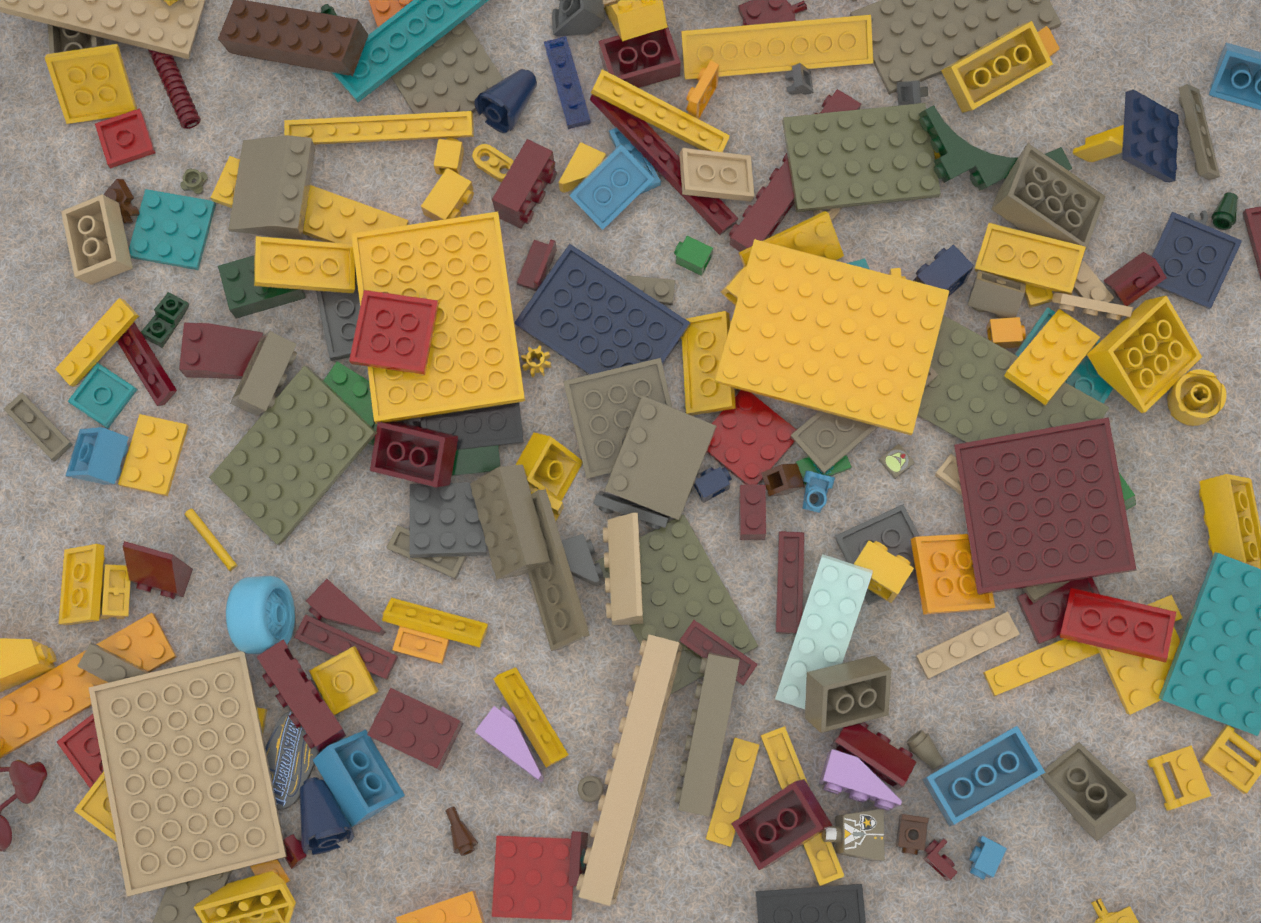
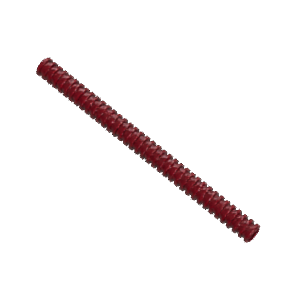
M148 49L164 89L167 91V96L172 103L174 112L177 115V119L180 122V126L184 129L197 126L201 118L195 109L196 107L189 91H187V86L182 79L173 55ZM197 122V124H195L194 126L187 127V126H189V125H191V124Z

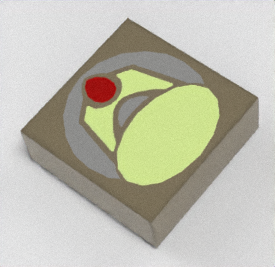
M900 444L896 445L879 459L894 479L915 464Z

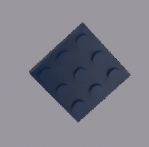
M1134 89L1125 93L1122 160L1164 182L1176 181L1179 115Z
M1171 212L1151 255L1156 259L1167 277L1155 287L1211 309L1242 240Z

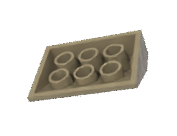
M286 135L243 140L228 228L229 232L302 239L315 156L312 138Z
M1028 143L1000 187L991 210L1024 232L1085 246L1087 249L1106 196Z
M642 396L604 491L680 520L717 426Z

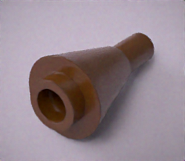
M453 806L446 809L445 812L451 824L454 853H460L461 856L475 851L474 846L478 844V841L463 821L460 820L456 808Z

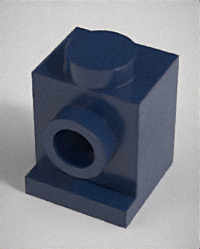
M711 467L700 474L701 477H697L693 485L702 502L705 503L729 490V481L732 478L725 467H719L715 470Z

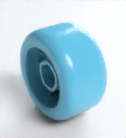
M275 576L246 577L239 580L231 589L226 604V624L230 639L237 649L246 654H261L283 639L286 644L291 640L295 626V606L291 591L282 579Z

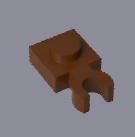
M116 179L104 195L119 203L123 223L132 224L131 216H139V210L131 204L134 196L125 180Z

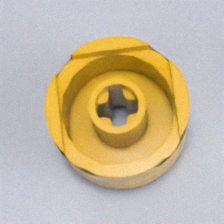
M1196 369L1186 373L1171 387L1168 393L1167 404L1172 417L1190 426L1207 423L1225 405V386L1210 371Z

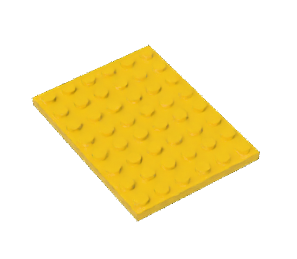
M498 212L352 233L360 306L364 290L438 300L439 303L425 375L367 366L375 424L378 422H392L525 401Z
M754 239L715 383L912 435L949 290Z

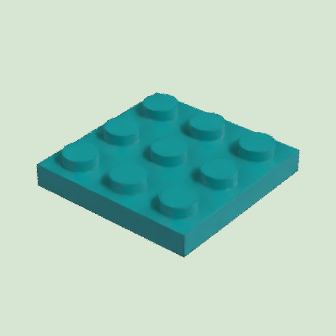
M145 189L139 210L140 214L137 217L129 246L130 258L199 270L216 203L211 200Z

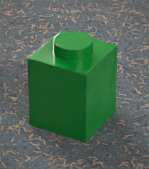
M686 236L684 242L680 241L675 248L676 264L702 276L713 256V248L692 237Z

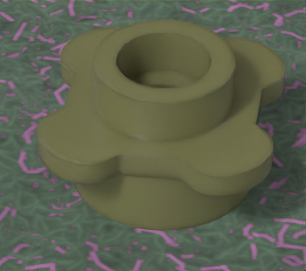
M187 169L180 186L184 191L192 190L195 194H200L203 192V184L208 180V176L205 172L200 173L196 169Z

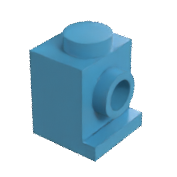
M979 836L977 842L981 845L980 848L975 846L969 860L972 861L969 873L982 880L985 877L994 878L1007 848L984 836Z

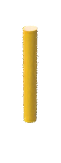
M193 508L187 510L184 515L229 571L233 570L237 564Z

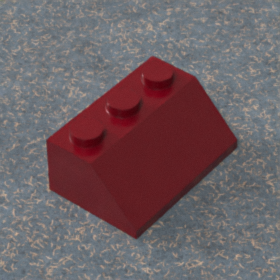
M865 722L841 729L831 747L839 752L858 757L878 778L896 790L904 787L916 764V761L912 759L913 754L903 747L895 748L889 744L891 740L880 732H877L875 735L867 729L869 725Z

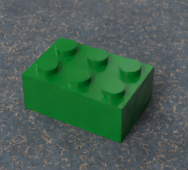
M337 361L323 381L376 431L377 424H375L369 381ZM375 436L369 442L372 446H374Z

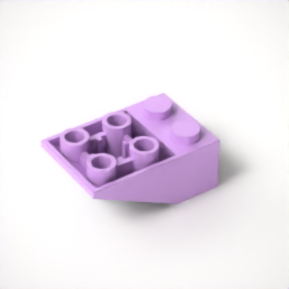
M833 749L827 754L819 784L824 785L823 790L833 794H839L841 791L850 793V799L862 803L867 801V799L875 801V807L887 811L901 805L902 801L858 757Z

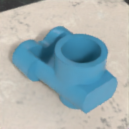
M806 471L803 482H806L802 509L820 513L822 507L827 502V493L829 488H833L835 478ZM811 494L817 495L818 500L816 503L809 501Z

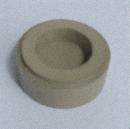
M586 776L578 783L577 791L582 800L591 803L600 799L601 795H603L604 787L599 778Z

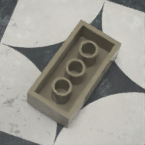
M523 465L498 467L470 483L496 580L521 576L550 562Z

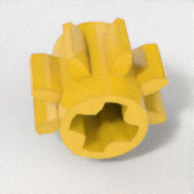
M540 345L537 349L528 347L527 355H521L522 361L527 362L522 366L523 371L530 370L531 377H534L535 373L545 376V367L551 368V363L546 361L550 358V353H543ZM536 358L540 360V363L536 365L535 362H532V359Z

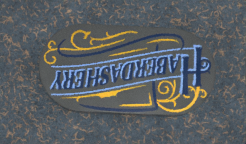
M292 711L280 717L265 746L278 810L286 809L299 800L300 787L304 785L303 782L309 779L315 766L313 759L319 754L316 747L310 749L302 736L306 732L302 726L297 729L289 718Z

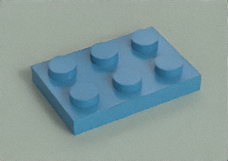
M620 143L569 193V196L603 230L655 179Z

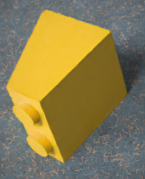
M0 638V692L37 678L54 669V662L57 659L53 649L32 639Z

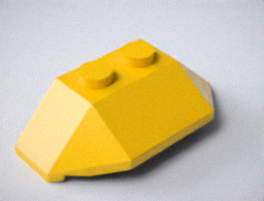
M270 871L230 882L197 903L194 909L202 923H290L296 901L285 881L276 873Z

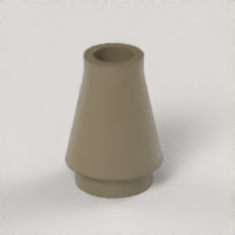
M920 730L906 742L909 746L908 750L925 762L932 770L944 762L929 733L925 734L923 730Z

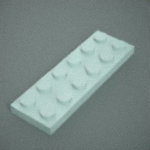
M822 554L775 700L805 709L807 672L842 664L873 570Z

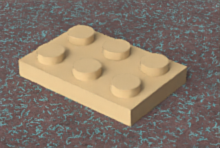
M688 148L681 149L679 154L682 194L752 202L755 196L750 155Z

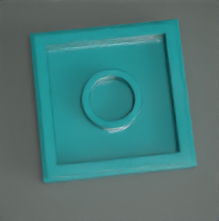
M97 362L67 402L108 429L138 389Z

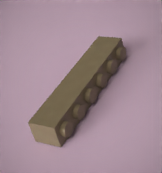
M711 652L708 653V658L702 657L699 673H704L703 684L697 683L695 699L700 700L698 710L692 709L690 725L695 726L693 736L687 735L685 750L689 751L688 761L682 760L680 776L684 777L683 787L677 786L674 801L679 803V811L710 816L740 658Z

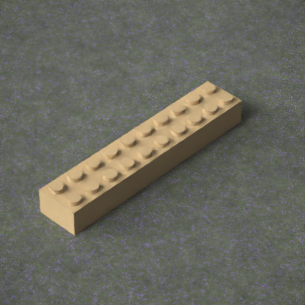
M648 635V639L643 640L639 651V655H642L641 665H636L632 678L636 684L634 691H629L625 706L629 708L627 717H622L619 732L622 733L620 743L616 742L612 752V758L615 759L613 769H608L605 778V784L608 785L606 795H601L598 810L601 811L599 821H594L591 830V837H594L593 845L591 848H587L583 862L587 864L584 874H580L576 890L580 891V898L608 906L616 904L683 649L679 642Z

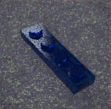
M567 36L545 41L544 47L567 128L571 129L591 124Z

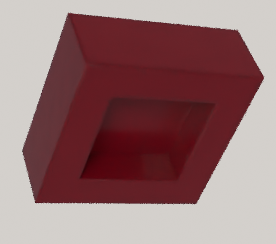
M294 834L283 840L287 857L284 858L291 869L297 867L307 857L303 852L301 841L297 840Z

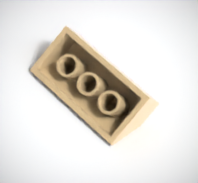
M630 513L608 519V527L603 528V542L609 545V552L604 553V566L610 569V578H605L606 593H611V603H606L607 619L612 618V625L643 624L638 513Z

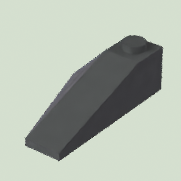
M560 0L559 9L555 8L552 11L553 35L557 37L589 34L605 21L603 0Z

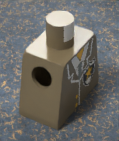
M884 809L836 816L835 826H831L822 832L823 842H835L836 854L870 861H885Z

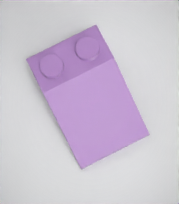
M493 706L475 732L542 783L545 778L520 727L515 722L517 718L505 707L502 706L499 710Z

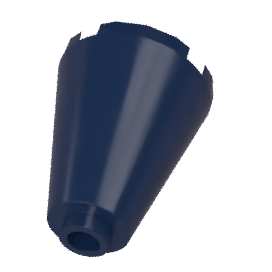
M520 69L480 93L475 98L474 103L479 116L483 113L487 118L485 123L498 132L507 133L508 130L514 129L537 86L535 75L530 70Z
M318 777L305 780L303 782L304 785L300 787L301 846L303 852L307 854L308 850H311L312 855L323 854L340 848L337 844L338 842L347 839L348 843L351 842L355 837L353 829L326 782L319 780Z

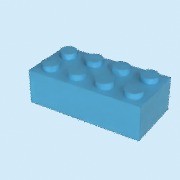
M1015 726L922 780L949 826H952L1044 774L1045 771L1019 727Z

